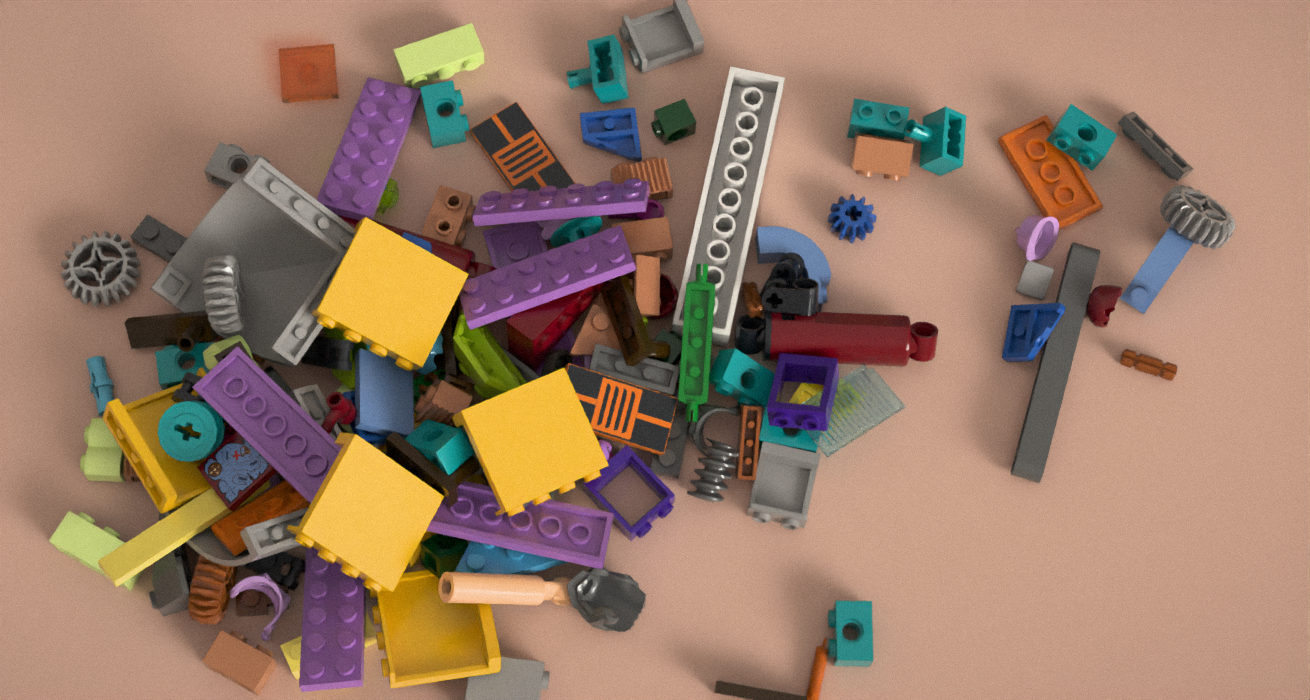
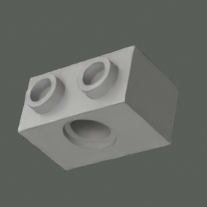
M220 142L204 172L208 182L228 189L241 175L234 173L236 169L240 167L248 168L259 157L269 164L270 162L263 156H251L245 153L241 147L235 144H229L228 146Z

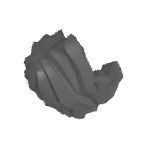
M591 567L587 572L581 571L567 584L572 606L579 611L590 625L598 629L617 632L631 630L634 626V621L639 618V614L642 613V609L645 607L646 594L630 575L611 572L604 567L603 569Z

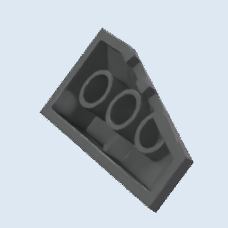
M159 512L160 521L166 517L165 513L161 514ZM184 543L154 562L152 576L154 591L149 592L153 609L158 608L163 616L189 610L188 597L193 578Z

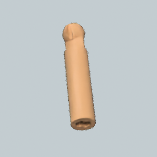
M444 572L439 580L438 591L444 603L540 605L543 600H551L554 604L565 606L571 603L567 584L572 579L562 576L555 578L553 581H544L539 575Z

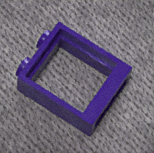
M780 353L767 404L769 426L799 428L810 431H828L839 381L838 358ZM784 382L824 385L820 406L780 402Z
M626 445L607 461L609 466L599 470L602 476L583 483V491L602 511L614 513L612 522L632 541L636 536L639 538L645 536L653 527L651 523L656 518L660 517L663 519L674 509L672 504L674 503L675 495ZM628 466L661 499L658 504L632 527L599 493Z

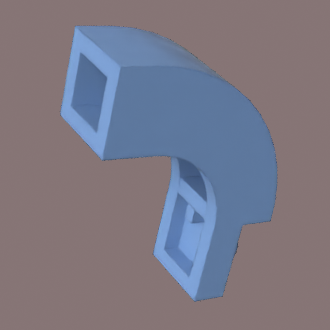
M777 226L757 227L755 241L758 264L779 263L786 253L793 252L800 255L805 263L802 273L803 279H813L819 284L818 312H821L823 303H827L826 286H829L831 279L830 267L821 249L811 239L798 231Z
M1169 227L1120 299L1144 314L1189 251L1194 241L1186 239L1184 235L1178 234L1176 229Z

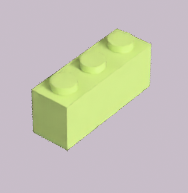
M472 23L393 49L395 62L405 86L415 89L426 86L428 82L437 79H448L455 73L463 70L471 71L477 69L481 64L485 63L484 51Z
M68 511L49 542L57 550L108 578L99 567L98 560L125 544V542L119 539L121 535L107 526L103 530L95 526L94 523L96 521L83 512L76 515ZM145 569L120 584V586L131 591Z

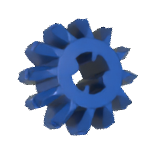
M851 194L848 201L841 196L838 199V204L833 203L831 205L830 211L832 213L828 215V222L832 223L831 233L840 232L839 240L848 236L849 242L853 243L855 236L863 241L866 238V233L870 234L873 232L874 226L872 224L876 222V215L872 214L873 204L864 205L865 197L857 201L854 194Z

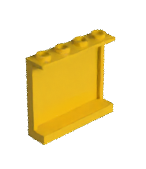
M365 217L358 222L354 229L355 235L318 307L312 311L311 315L318 318L317 322L320 325L329 329L336 327L343 331V336L346 339L355 343L361 341L369 345V350L372 353L381 357L387 355L395 359V364L398 367L407 371L417 370L423 367L469 274Z
M201 367L196 375L203 378L206 372ZM183 383L122 405L119 399L109 401L102 417L161 514L187 504L212 488L197 468L205 459L191 462L179 461L168 455L160 445L158 437L159 421L167 409L177 404L172 400V396L177 389L181 388ZM195 390L191 393L194 396L198 395ZM182 426V429L191 432V436H201V433L192 430V426Z
M565 368L478 403L452 416L457 428L464 426L501 508L495 512L496 516L505 512L508 517L525 510L523 504L533 501L534 506L551 499L550 492L557 489L560 494L576 487L575 481L583 478L585 483L602 476L599 470L609 466Z
M340 432L334 443L341 447V450L299 526L288 525L286 529L296 535L294 540L307 548L313 546L319 550L317 555L330 563L337 562L342 566L340 570L346 575L363 579V586L376 593H379L380 590L393 592L444 496L357 434Z
M429 570L403 573L393 592L380 590L379 593L368 589L369 597L376 599V606H372L374 624H380L381 632H376L378 650H384L385 659H381L383 678L389 677L390 688L500 672L501 653L491 604L444 603L438 591L440 579Z

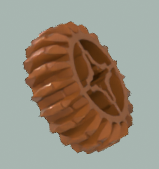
M202 555L199 556L198 564L195 566V572L192 576L193 579L188 597V612L192 620L199 621L198 623L205 625H216L222 621L232 599L229 592L237 581L238 566L220 565L206 559Z

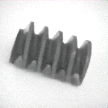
M706 438L712 443V446L702 447V450L709 456L708 458L698 459L705 467L704 469L694 470L701 478L700 480L690 481L697 490L687 491V494L712 503L722 502L724 497L718 493V490L728 489V486L722 482V479L732 478V475L726 471V468L736 467V464L729 458L739 457L740 453L730 445Z

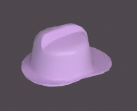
M1032 215L1027 217L1020 227L1015 229L1017 244L1020 249L1026 252V260H1039L1049 254L1058 237L1059 223L1057 218Z

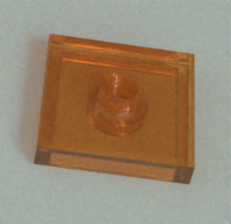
M334 44L279 49L283 103L339 98Z

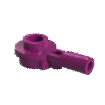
M648 199L646 212L608 215V219L645 220L664 217L665 212L660 202Z

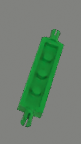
M696 264L695 281L686 283L678 401L687 404L686 422L691 421V411H693L692 422H698V405L708 402L716 286L707 282L708 264H703V275H701V264Z

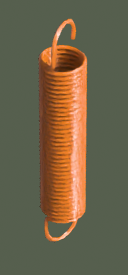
M826 637L823 640L822 646H817L806 694L807 700L819 699L829 650L824 648Z

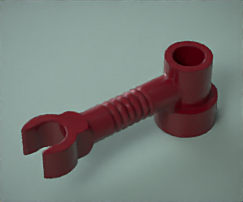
M332 392L326 399L330 410L321 427L330 435L336 422L340 425H347L354 421L357 416V408L342 393Z

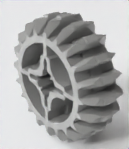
M1183 185L1174 186L1162 200L1160 212L1164 216V220L1170 223V227L1176 229L1178 234L1184 235L1186 239L1194 241L1195 244H1201L1203 247H1210L1212 249L1221 248L1233 235L1236 226L1230 212L1226 211L1224 206L1217 203V200H1213L1209 195L1203 194L1200 190L1196 191L1192 187Z
M105 230L101 237H99L97 232L93 231L91 239L82 235L81 244L72 242L74 251H65V256L69 260L61 261V266L65 269L61 272L63 280H67L64 285L67 290H72L71 295L75 299L80 297L81 302L85 305L91 301L92 305L97 308L101 301L107 307H109L111 299L120 303L121 298L119 295L122 293L130 296L128 286L137 287V282L134 278L140 277V271L137 267L141 263L139 258H136L137 252L135 248H130L131 244L128 240L124 239L121 241V237L117 233L111 237L109 232ZM103 251L116 253L122 258L106 257ZM102 262L105 267H103L104 270L101 271L100 276L97 271H99L98 268L101 267ZM115 276H118L113 282H111V280ZM80 280L97 281L99 287L88 286Z
M226 254L207 258L204 264L202 282L208 321L216 333L229 334L243 330L246 323L247 305L245 286L239 262L233 255L226 256Z

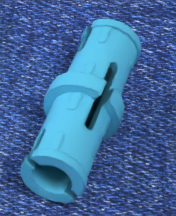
M95 356L86 360L91 378L89 387L96 399L98 415L103 417L107 402L114 400L112 392L114 384L109 379L105 357Z

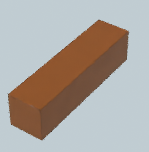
M741 404L737 451L740 455L736 458L735 477L737 479L756 480L762 407L759 405Z

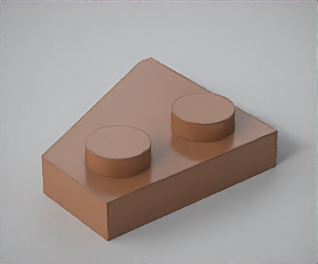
M595 304L591 305L570 350L569 356L571 357L592 355L595 344L621 350L607 310Z

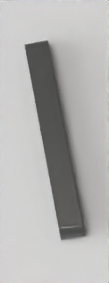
M1072 242L1055 301V303L1063 304L1066 309L1044 343L1011 468V475L1037 483H1040L1043 476L1100 257L1099 249Z

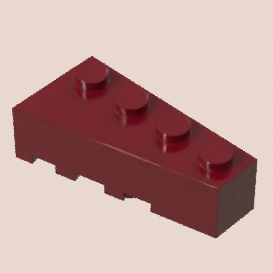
M610 280L513 314L506 321L509 351L536 371L545 360L547 353L555 348L601 292L600 290L610 283Z

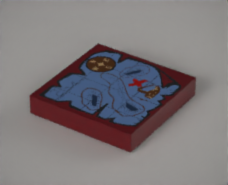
M237 432L197 466L207 482L231 511L236 510L277 473Z

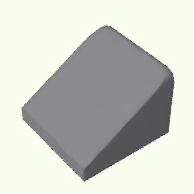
M1027 260L1023 267L1016 292L1043 301L1054 269Z

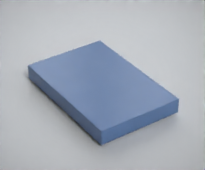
M359 348L355 353V407L357 408L355 428L389 436L395 431L405 439L414 431L413 369L411 371L404 370L395 364L396 360L389 356L381 357L371 351Z

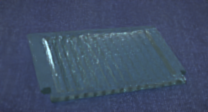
M862 365L838 381L828 431L804 430L826 457H829L906 406L874 368L868 370L866 365ZM823 390L802 404L820 406Z

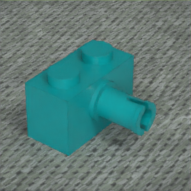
M615 35L588 40L590 67L567 71L569 87L573 89L574 87L592 83L593 90L602 104L629 98L623 49Z
M945 106L924 116L923 125L913 119L905 124L904 130L907 131L903 132L904 135L921 142L919 167L942 176L963 166L966 115Z

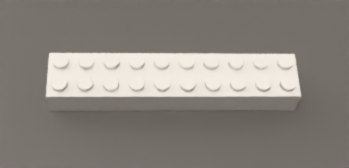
M730 66L672 324V331L683 337L686 283L695 281L696 264H701V275H703V264H708L707 282L716 285L712 344L728 347L782 97L784 77Z

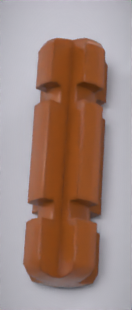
M753 281L749 284L744 282L742 284V295L748 315L751 318L755 316L760 318L764 313L757 284Z
M1125 349L1120 358L1121 365L1130 368L1132 365L1135 366L1136 370L1154 376L1160 374L1161 378L1170 381L1174 379L1177 372L1176 364L1169 362L1164 364L1162 360L1142 353L1136 355V351Z

